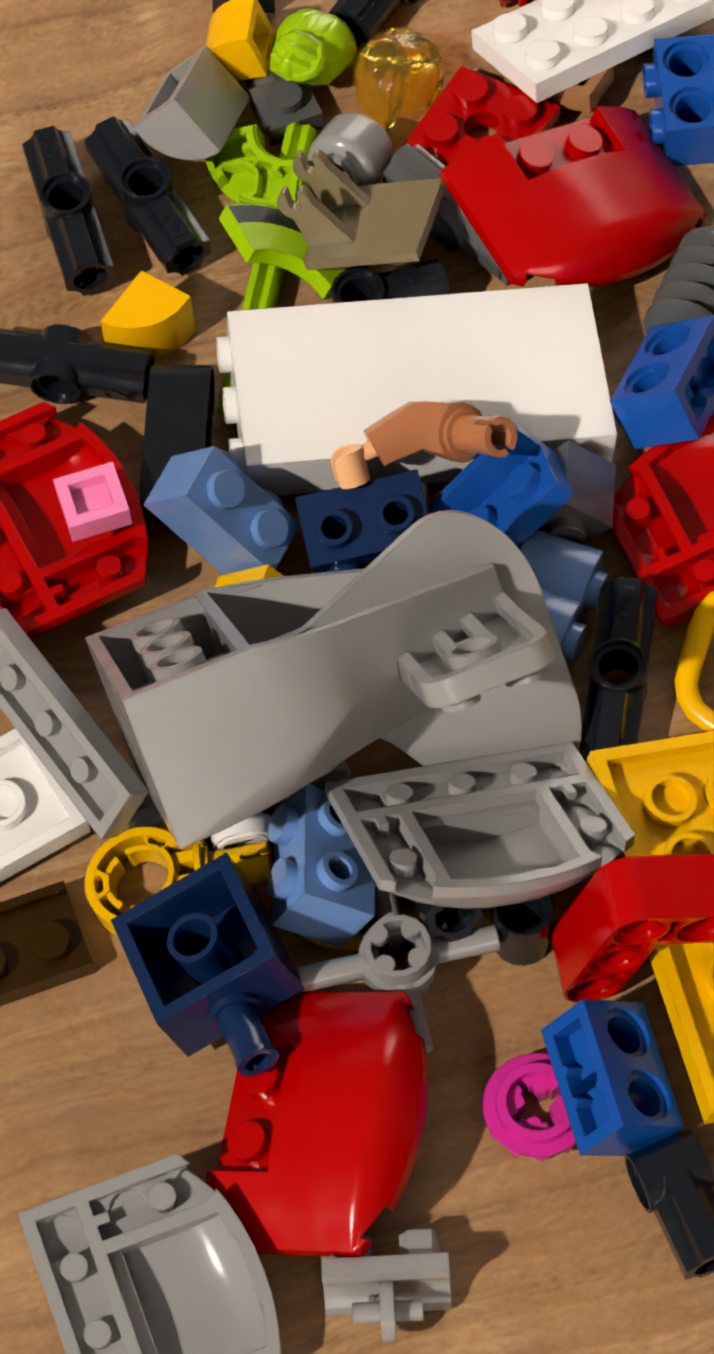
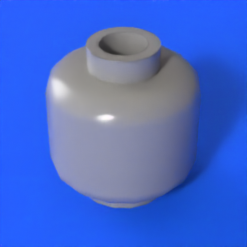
M347 112L338 114L327 123L311 144L307 159L308 164L314 166L312 160L315 149H320L357 186L377 184L383 176V171L388 167L392 159L393 148L387 132L376 120L361 113Z

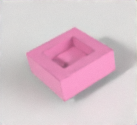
M113 461L53 479L72 542L133 524Z

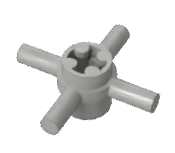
M375 883L376 923L364 935L359 947V953L297 966L299 979L305 989L302 992L360 980L365 981L371 992L405 991L415 1007V1010L407 1011L415 1026L416 1034H419L425 1041L428 1054L433 1051L434 1045L422 998L429 992L439 969V964L500 951L497 930L494 924L472 929L470 936L453 942H449L443 936L433 937L417 919L402 915L397 895L379 890ZM404 952L408 953V964L410 967L404 970H395V961L392 957L403 956Z

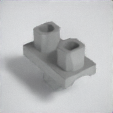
M412 1229L400 1234L399 1255L372 1256L371 1246L363 1257L330 1256V1258L321 1259L326 1316L352 1315L353 1324L381 1323L382 1343L397 1342L396 1322L423 1321V1311L452 1310L449 1252L441 1253L438 1239L433 1229ZM365 1234L361 1236V1238L367 1239L371 1242L370 1236H367Z

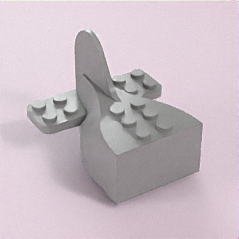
M444 510L420 518L366 568L274 577L206 589L85 637L142 783L149 790L148 793L179 849L217 834L287 798L314 780L327 775L335 769L336 765L378 738L394 744L423 766L572 742L578 751L580 749L582 732L580 705L538 580L523 553L506 534L490 522L468 512Z

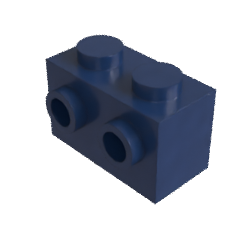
M418 469L369 480L367 483L351 489L338 487L295 497L312 573L366 568L413 523L428 515Z

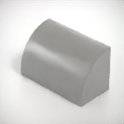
M205 45L164 75L133 129L151 147L167 156L182 160L209 158L221 152L250 96Z

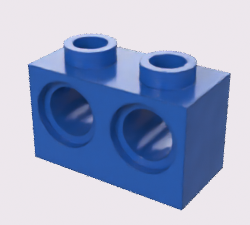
M714 34L654 39L652 63H643L642 69L645 98H655L656 109L649 110V131L652 134V141L656 144H661L662 150L674 166L714 163Z
M714 315L651 326L610 400L617 422L624 427L635 449L700 439L714 411Z
M582 999L541 1030L580 1156H625L666 1139L684 1127L643 1002Z

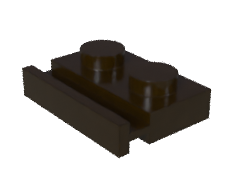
M64 880L0 902V1006L96 973Z

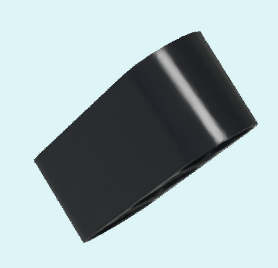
M151 365L140 478V505L145 522H162L143 504L170 458L174 455L208 448L212 445L215 402L213 365Z

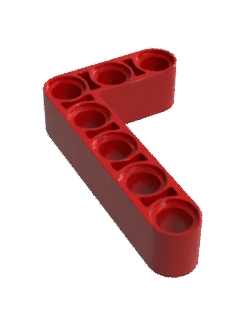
M714 854L631 856L613 860L599 868L551 933L564 998L567 1001L578 1003L582 999L602 1000L615 995L624 987L657 945L714 943Z

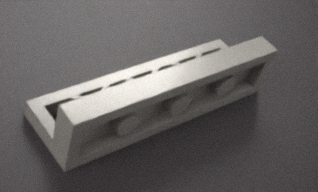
M6 608L0 609V709L101 840L118 837L126 830L136 827L157 828L163 818L148 795L149 790Z

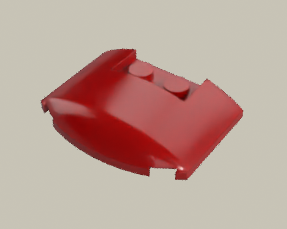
M599 106L595 108L590 118L503 143L501 138L497 136L442 168L439 175L508 282L512 285L523 287L527 281L526 274L555 279V286L588 283L589 288L608 285L637 276L674 256L678 251L683 236L694 229L695 226L699 228L707 216L706 211L672 162L665 155L660 145L652 141V134L638 113L625 107Z
M46 402L39 403L0 421V609L6 608L29 638L146 586L148 576L146 567L149 545L147 529L139 499L126 471L106 444L88 427L80 422L75 428L54 419L57 415L56 407ZM113 461L133 524L72 542L53 479Z
M714 414L711 415L699 440L653 446L629 466L631 476L624 482L614 497L613 526L611 529L637 579H642L644 583L658 588L656 616L662 627L689 623L698 605L708 593L714 591Z
M405 991L299 992L260 1015L268 1036L280 1055L279 1060L274 1067L258 1076L244 1077L237 1070L216 1171L207 1170L206 1184L214 1191L217 1189L229 1203L242 1222L255 1246L257 1254L363 1257L373 1244L369 1240L361 1238V1236L380 1215L384 1206H387L393 1212L396 1209L412 1173L419 1151L428 1101V1064L425 1041L419 1034H416L415 1026L407 1011L415 1010V1007Z

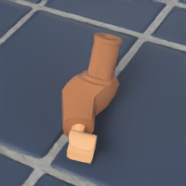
M410 401L363 430L368 440L366 443L339 447L332 454L330 462L335 481L342 489H351L371 480L366 461L378 457L384 467L421 451L459 463L469 462L478 454L495 458L506 457L509 453L505 448L514 450L518 439L517 429L509 418L503 416H483L480 410L467 403Z

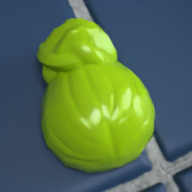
M312 8L301 9L287 16L275 32L270 55V70L286 81L314 86L328 85L347 67L351 69L356 62L357 46L355 35L346 22L336 15L323 13Z

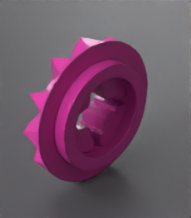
M530 1053L517 1056L505 1062L493 1073L485 1087L482 1101L483 1116L492 1140H497L506 1147L513 1157L519 1155L535 1157L540 1162H543L549 1156L561 1152L569 1154L576 1141L549 1054ZM522 1087L528 1096L532 1094L539 1102L547 1098L551 1100L555 1098V1101L549 1106L551 1128L546 1122L542 1123L536 1116L529 1117L526 1120L524 1118L519 1120V1116L525 1111Z

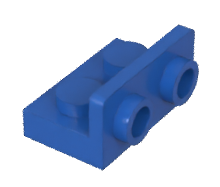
M515 424L518 439L514 450L505 448L509 453L508 456L495 458L478 454L429 503V509L431 513L444 510H458L479 516L506 534L519 548L574 493L555 451Z

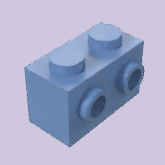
M215 446L172 456L143 504L222 575L267 564L276 569L301 525L283 508V502L276 494L257 485L241 470L239 461L233 455Z
M308 784L301 788L286 804H280L270 820L268 837L273 842V867L267 881V894L272 897L271 926L342 948L375 916V881L327 798L325 789Z

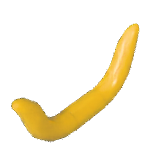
M714 591L708 593L694 611L680 652L674 679L678 704L687 719L705 732L714 731V711L704 703L699 692L698 683L714 629Z

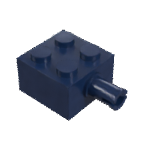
M226 852L111 919V922L157 1025L187 1057L224 1037L236 1061L235 1065L238 1072L244 1077H253L263 1074L274 1067L280 1056L268 1036L260 1015L305 989L275 927L271 926V919L256 888Z

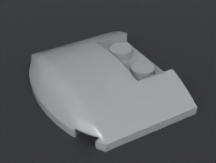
M572 742L326 782L325 785L327 798L379 890L388 891L419 903L439 907L462 909L492 908L536 900L580 883L595 874L603 865L614 860L622 851L626 852L634 845V832Z
M177 1153L18 1213L66 1354H281L279 1325L274 1300L265 1270L254 1244L242 1222L217 1189L214 1191L209 1185L186 1170L190 1163Z

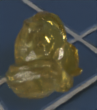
M393 27L385 32H379L374 35L373 39H370L359 51L352 71L353 85L356 89L361 114L376 120L388 134L400 113L411 112L420 109L422 106L430 107L441 94L445 80L444 54L437 41L412 28Z

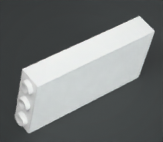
M588 283L228 311L227 336L216 337L219 373H230L232 387H222L225 424L236 423L238 438L229 439V453L239 461L241 470L257 485L273 492L277 496L311 494L340 487L335 481L330 462L334 451L342 446L366 443L368 440L363 430L410 401L467 403L480 410L483 416H503L509 418L513 423L523 428L552 450L570 440L612 463L617 431ZM423 451L403 458L386 467L383 466L378 457L366 461L371 480L418 469L420 482L425 484L451 482L471 462L459 463Z

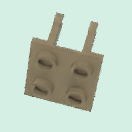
M315 149L312 160L314 166L307 163L302 150L297 152L293 161V171L298 178L309 183L317 198L309 188L300 185L297 191L299 203L295 202L291 197L289 188L284 186L277 199V205L285 216L295 221L309 244L308 251L303 260L307 270L328 268L344 270L353 266L378 264L397 266L420 260L446 189L441 178L357 186L320 149Z

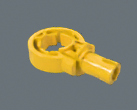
M136 827L126 830L118 837L108 839L95 852L87 867L85 892L90 906L102 925L117 936L111 919L117 915L110 911L114 908L118 915L127 911L122 901L117 900V884L126 873L121 861L128 857L132 866H137L143 862H156V864L166 867L168 869V876L161 889L163 890L226 852L252 884L267 882L271 867H273V853L268 839L258 843L210 851L203 839L179 849L170 832L156 827Z

